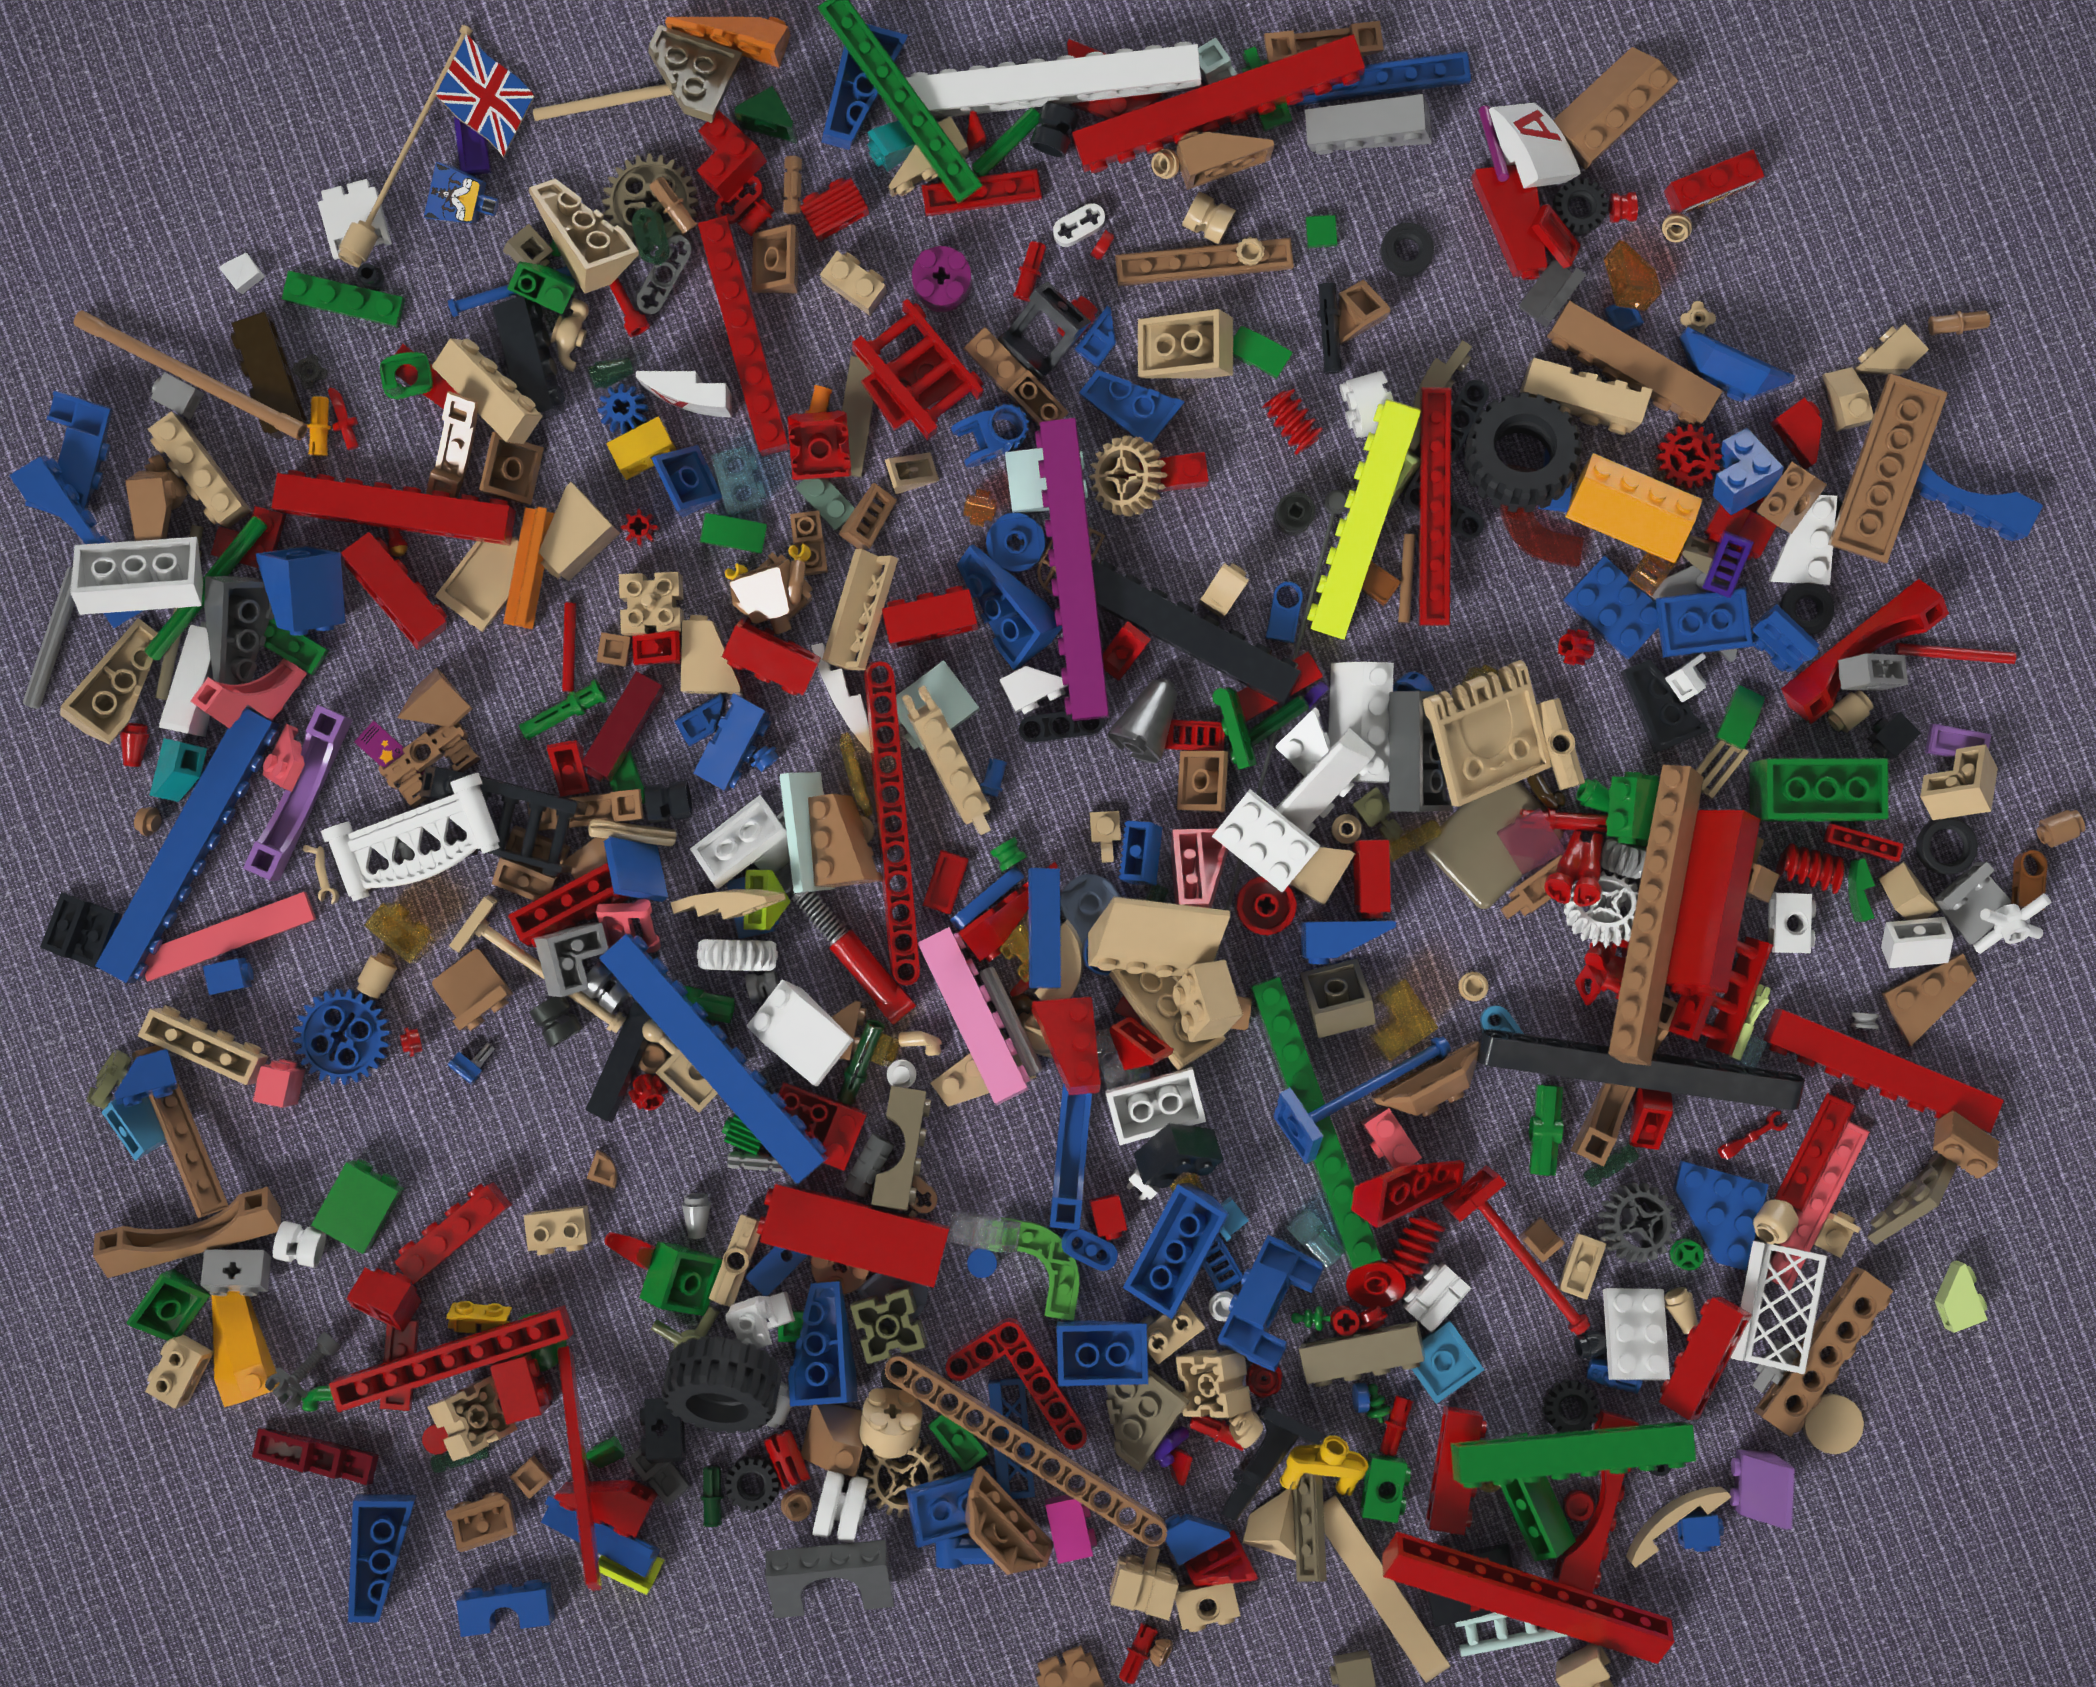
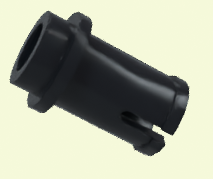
M365 263L357 270V275L360 277L365 288L377 290L383 285L385 277L379 268Z

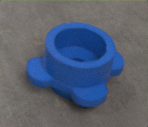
M766 745L752 756L755 761L751 766L757 767L761 772L766 770L779 759L775 752L777 748L772 746L768 749Z

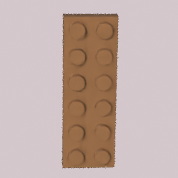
M1894 374L1887 376L1828 545L1884 564L1888 562L1948 392Z

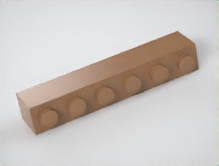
M1570 300L1564 306L1547 335L1552 340L1551 344L1562 351L1570 350L1577 355L1576 358L1580 362L1588 366H1592V364L1603 370L1602 374L1613 381L1619 379L1627 382L1630 390L1641 392L1642 387L1653 389L1650 397L1653 399V404L1664 411L1670 409L1679 415L1678 419L1687 425L1692 424L1694 426L1695 424L1699 426L1702 424L1722 393L1721 389Z

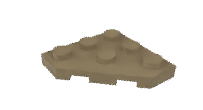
M659 24L649 43L648 53L683 113L712 123L742 61V52Z
M1935 1153L1930 1158L1929 1164L1913 1181L1904 1185L1896 1199L1884 1211H1881L1872 1219L1870 1223L1872 1228L1867 1238L1877 1245L1938 1207L1955 1172L1956 1163H1952V1160H1947L1946 1157H1943V1154Z
M1149 1368L1148 1384L1106 1385L1108 1395L1106 1403L1110 1424H1113L1116 1441L1114 1446L1116 1454L1138 1472L1144 1470L1156 1449L1190 1402Z

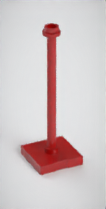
M1484 1166L1461 1187L1441 1202L1442 1205L1459 1222L1478 1208L1570 1322L1568 1329L1576 1335H1581L1590 1327L1589 1318L1586 1314L1579 1315L1489 1204L1487 1200L1502 1189L1506 1182L1490 1167Z

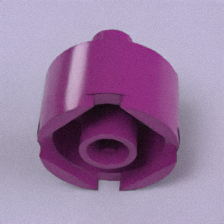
M936 246L922 251L912 269V283L916 296L924 306L935 312H950L958 308L969 297L972 287L971 270L965 256L961 252L947 246ZM940 275H946L944 284H938L937 278Z

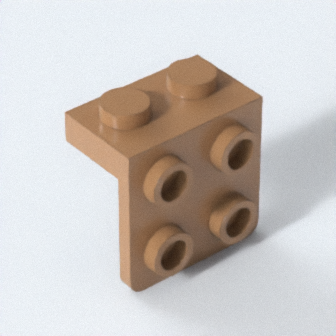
M480 949L472 950L432 981L434 989L455 1015L456 1019L452 1022L459 1031L466 1029L472 1031L485 1022L483 1017L490 1011L494 1013L500 1011L509 1003L507 999L514 994Z

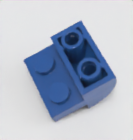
M1777 604L1765 612L1751 626L1753 646L1761 652L1765 650L1772 657L1771 663L1782 672L1785 670L1788 673L1796 671L1803 662L1811 660L1819 652L1817 648L1820 644Z

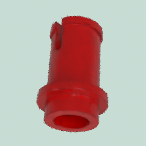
M761 199L759 202L755 201V206L737 223L751 237L768 217L770 219L773 218L771 214L775 210L764 199Z

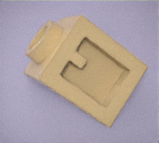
M1838 1211L1837 1215L1829 1213L1814 1245L1841 1258L1853 1233H1859L1861 1228L1853 1224L1855 1218L1841 1211Z

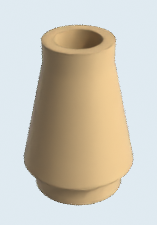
M1678 1287L1667 1292L1664 1295L1665 1307L1678 1323L1682 1332L1689 1334L1695 1325L1698 1326L1692 1293L1688 1292L1685 1287Z

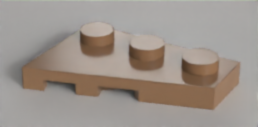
M1958 954L1950 958L1948 963L1938 964L1881 994L1907 1046H1912L1977 980L1964 954Z

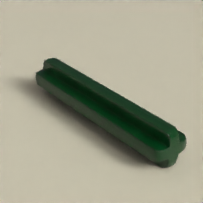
M1303 696L1296 697L1249 729L1248 733L1252 747L1308 710L1309 705Z

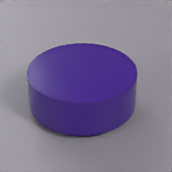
M1318 682L1304 696L1309 705V710L1316 706L1330 690L1325 683Z

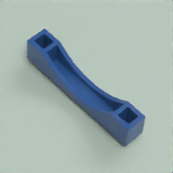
M46 455L40 456L9 475L27 502L42 506L58 515L72 527L84 544L111 543L106 535L101 536L95 528L97 522L88 509H82L77 501L80 499L77 491L71 484H65L60 476L62 470L53 458L48 459ZM144 610L103 614L111 626L116 628Z
M1923 461L1914 487L1920 491L1919 494L1922 497L1931 501H1936L1937 499L1947 504L1946 508L1956 514L1964 513L1973 518V523L1984 528L1990 526L1999 531V536L2009 541L2027 537L2043 507L2042 504L2019 492L2003 495H1984L1968 492L1953 486L1939 477L1925 461Z
M1064 1083L1062 1086L1050 1227L1080 1230L1092 1093L1069 1095Z

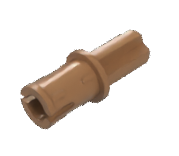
M664 177L657 178L649 185L651 191L665 209L663 213H668L682 235L698 225L682 204L684 200L677 197Z
M1956 311L1952 315L1930 316L1928 319V330L1931 336L1952 332L1960 335L1963 331L1984 329L1990 326V314L1987 311L1969 313Z

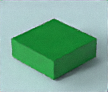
M1335 215L1305 218L1307 248L1337 246Z

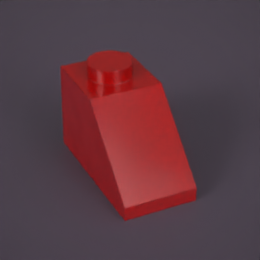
M1805 397L1769 424L1802 468L1807 469L1817 462L1823 420L1819 416L1820 411L1812 401H1807Z
M1638 1088L1634 1100L1629 1146L1659 1150L1673 1113L1671 1092Z

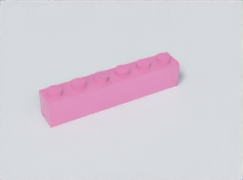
M948 927L918 942L920 950L994 1103L999 1105L1029 1090L1026 1083L1031 1081L1024 1065L1018 1067L1013 1056L1018 1053L1011 1038L1005 1040L1000 1031L1005 1026L997 1011L992 1013L987 1004L992 999L985 985L979 987L974 977L979 972L972 958L966 960L962 952L966 945L959 933L953 934V931Z

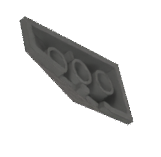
M206 576L204 608L213 680L231 685L252 682L257 667L255 660L260 646L265 644L267 637L264 634L269 620L274 618L263 579L238 576Z

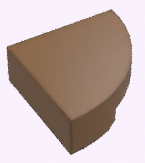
M597 1150L587 1179L616 1188L618 1174L612 1159L604 1152Z

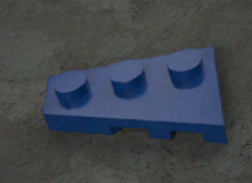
M1098 369L1079 392L1081 397L1133 438L1141 437L1144 439V442L1151 443L1156 440L1185 403L1183 400L1168 397L1150 388L1146 389Z

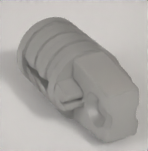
M1777 1339L1774 1341L1778 1350L1785 1346V1344ZM1789 1347L1780 1352L1787 1364H1792L1793 1360L1799 1355ZM1772 1348L1766 1353L1765 1358L1774 1353ZM1777 1355L1770 1359L1781 1362ZM1758 1364L1755 1370L1760 1372V1375L1752 1386L1761 1393H1764L1771 1382L1778 1385L1787 1370Z

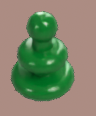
M1317 1306L1315 1314H1313L1311 1309H1306L1304 1314L1301 1315L1293 1313L1291 1321L1295 1324L1304 1322L1307 1328L1312 1327L1313 1323H1315L1317 1331H1322L1324 1323L1331 1322V1316L1324 1315L1323 1307Z
M1371 1383L1368 1385V1389L1371 1394L1370 1407L1372 1408L1367 1412V1416L1373 1419L1378 1418V1422L1383 1423V1417L1391 1412V1407L1382 1405L1385 1402V1397L1378 1395V1386Z

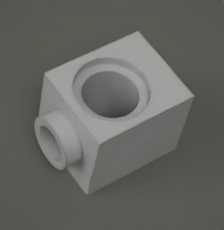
M164 372L163 376L159 377L153 384L151 399L191 420L204 393Z

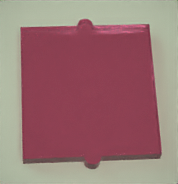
M1540 808L1523 818L1517 817L1515 822L1497 831L1498 836L1522 875L1540 865L1546 866L1547 861L1565 852V848Z

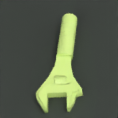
M1758 985L1734 1052L1729 1057L1741 1061L1746 1045L1754 1030L1753 1025L1762 1009L1769 1002L1768 997L1771 990L1769 987L1764 989L1763 985Z

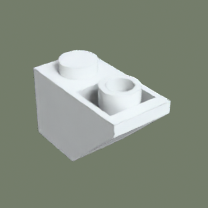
M1027 666L999 679L1014 711L1018 713L1022 710L1024 715L1039 708L1037 702L1047 697L1052 701L1066 693L1064 688L1068 687V685H1063L1062 677Z

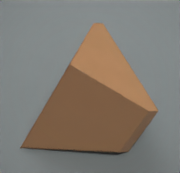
M1364 279L1339 293V309L1341 311V316L1338 317L1340 345L1383 322L1391 312L1390 307Z
M436 667L414 688L397 718L446 726L451 729L473 708Z

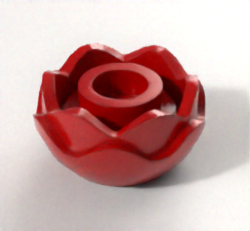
M1253 1363L1247 1370L1246 1386H1249V1390L1257 1397L1266 1398L1280 1390L1283 1375L1279 1367L1274 1372ZM1266 1376L1267 1379L1265 1381H1262L1261 1377Z

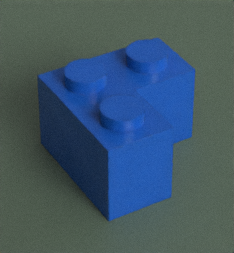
M1745 428L1723 440L1720 464L1725 470L1716 474L1713 496L1730 515H1733L1767 496L1782 476L1784 467L1748 428Z

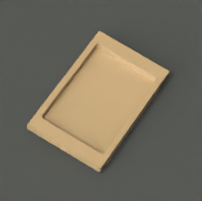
M512 537L510 546L476 541L435 597L442 601L446 607H450L467 620L470 625L483 632L507 603L518 539Z

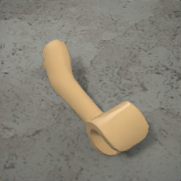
M304 845V852L316 854L315 868L321 887L318 893L319 900L323 902L326 892L330 891L333 895L331 904L337 903L339 892L329 886L323 847L314 848Z

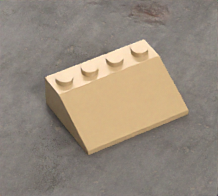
M1114 897L1088 932V966H1095L1104 971L1122 969L1127 970L1131 974L1155 973L1159 977L1183 976L1194 964L1214 961L1230 918V911Z

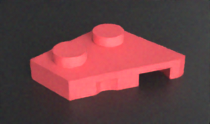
M286 723L272 754H269L264 761L262 775L281 788L292 792L305 763L301 755V742L294 740L298 733V728Z

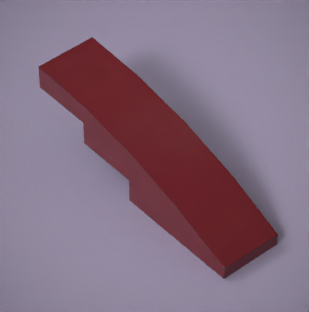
M262 1427L258 1428L252 1458L304 1473L309 1471L333 1479L344 1478L363 1485L373 1484L379 1457L378 1454L357 1448Z

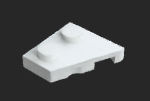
M1316 707L1275 746L1304 777L1330 749V740L1327 732L1324 733L1318 719L1320 713Z

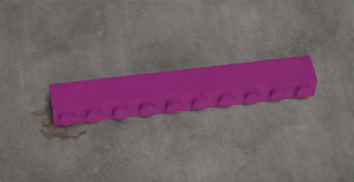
M1076 418L1040 422V430L1035 431L1037 449H1043L1044 460H1038L1040 478H1046L1047 489L1042 490L1043 507H1049L1050 519H1045L1047 537H1052L1053 549H1048L1050 567H1056L1057 578L1051 579L1053 596H1059L1060 608H1055L1056 625L1062 626L1063 637L1058 638L1060 656L1065 655L1066 667H1061L1063 685H1069L1070 697H1064L1066 715L1072 714L1073 721L1109 717L1077 422Z

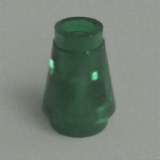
M628 357L594 361V365L588 366V372L595 389L602 387L604 390L634 374Z

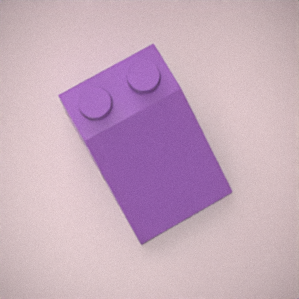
M1736 1449V1458L1731 1460L1732 1476H1735L1734 1488L1730 1489V1505L1742 1516L1792 1530L1795 1468L1772 1451Z

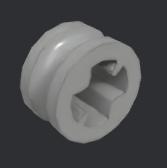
M1852 1012L1855 1021L1851 1023V1027L1879 1028V1025L1875 1022L1879 1018V1014Z

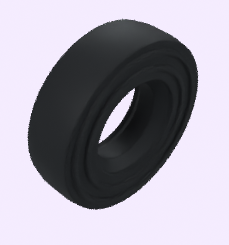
M1401 223L1391 228L1384 236L1380 249L1381 258L1386 268L1393 274L1401 277L1416 276L1422 273L1432 261L1434 243L1428 231L1422 226L1415 223ZM1403 239L1413 240L1418 246V256L1411 261L1400 259L1396 253V245Z
M1801 583L1793 586L1784 594L1780 602V607L1810 636L1825 630L1834 616V602L1831 595L1822 586L1814 583ZM1803 598H1809L1817 605V615L1811 621L1800 619L1796 613V605Z

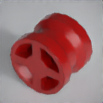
M1628 192L1626 195L1621 196L1618 193H1611L1609 195L1608 211L1611 223H1618L1622 219H1627L1629 222L1637 220L1638 200L1636 192Z

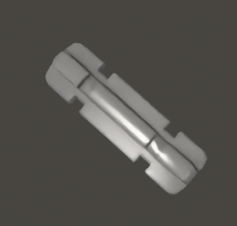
M734 1151L728 1154L727 1164L729 1168L740 1169V1167H744V1169L768 1171V1169H772L775 1172L784 1171L776 1159L770 1157V1154L759 1153L755 1155L746 1152L745 1155H742V1152Z

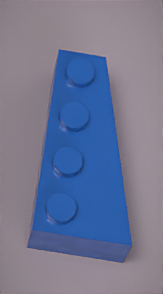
M867 24L893 62L896 63L906 44L908 35ZM845 46L821 143L850 150L879 94Z
M356 1494L352 1509L348 1622L379 1623L417 1495Z

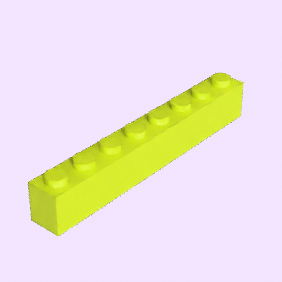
M1386 399L1384 405L1379 403L1373 421L1378 422L1375 434L1369 432L1364 450L1369 452L1365 462L1359 461L1354 476L1359 482L1356 491H1349L1344 507L1350 509L1346 520L1340 518L1335 533L1340 539L1337 548L1332 546L1330 548L1326 564L1331 566L1327 576L1321 575L1316 592L1321 593L1318 604L1312 603L1307 620L1312 621L1310 628L1312 630L1345 639L1421 409Z

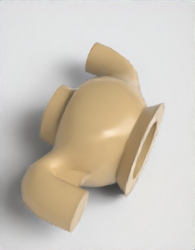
M576 298L573 299L570 308L573 310V314L564 319L560 315L551 336V343L556 342L560 363L572 372H574L577 362L570 359V353L576 346L582 347L587 331L582 329V324L589 313L588 305Z

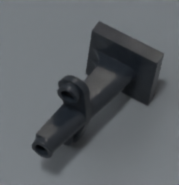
M1259 1406L1256 1414L1265 1424V1438L1244 1471L1237 1468L1233 1470L1232 1474L1234 1476L1232 1480L1237 1482L1222 1507L1221 1514L1237 1522L1240 1515L1296 1441L1299 1439L1307 1444L1318 1445L1322 1433L1271 1407Z

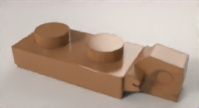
M1562 855L1513 889L1514 891L1509 894L1512 901L1500 910L1507 920L1519 911L1524 916L1533 913L1552 899L1545 892L1544 885L1546 878L1556 873L1557 865Z

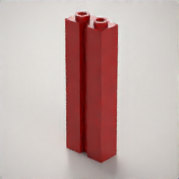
M1744 810L1697 811L1666 985L1671 987V992L1689 995V991H1695L1696 994L1713 997L1714 992L1727 993L1761 820Z
M778 1181L775 1183L774 1188H768L764 1205L769 1206L767 1216H761L757 1228V1234L761 1235L760 1243L934 1288L950 1226Z

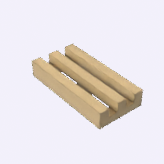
M1719 739L1697 767L1696 771L1700 775L1725 744L1729 748L1703 780L1701 792L1712 799L1748 754L1746 749L1740 750ZM1733 752L1738 753L1709 790L1707 786Z

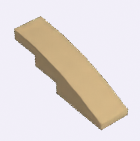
M732 889L693 895L670 903L674 914L696 910L698 917L721 912L722 918L725 920L745 916L786 900L783 893L761 889Z

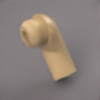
M923 1031L899 1033L898 1041L901 1047L926 1046L925 1053L927 1056L940 1055L942 1052L940 1046L942 1041L939 1037Z

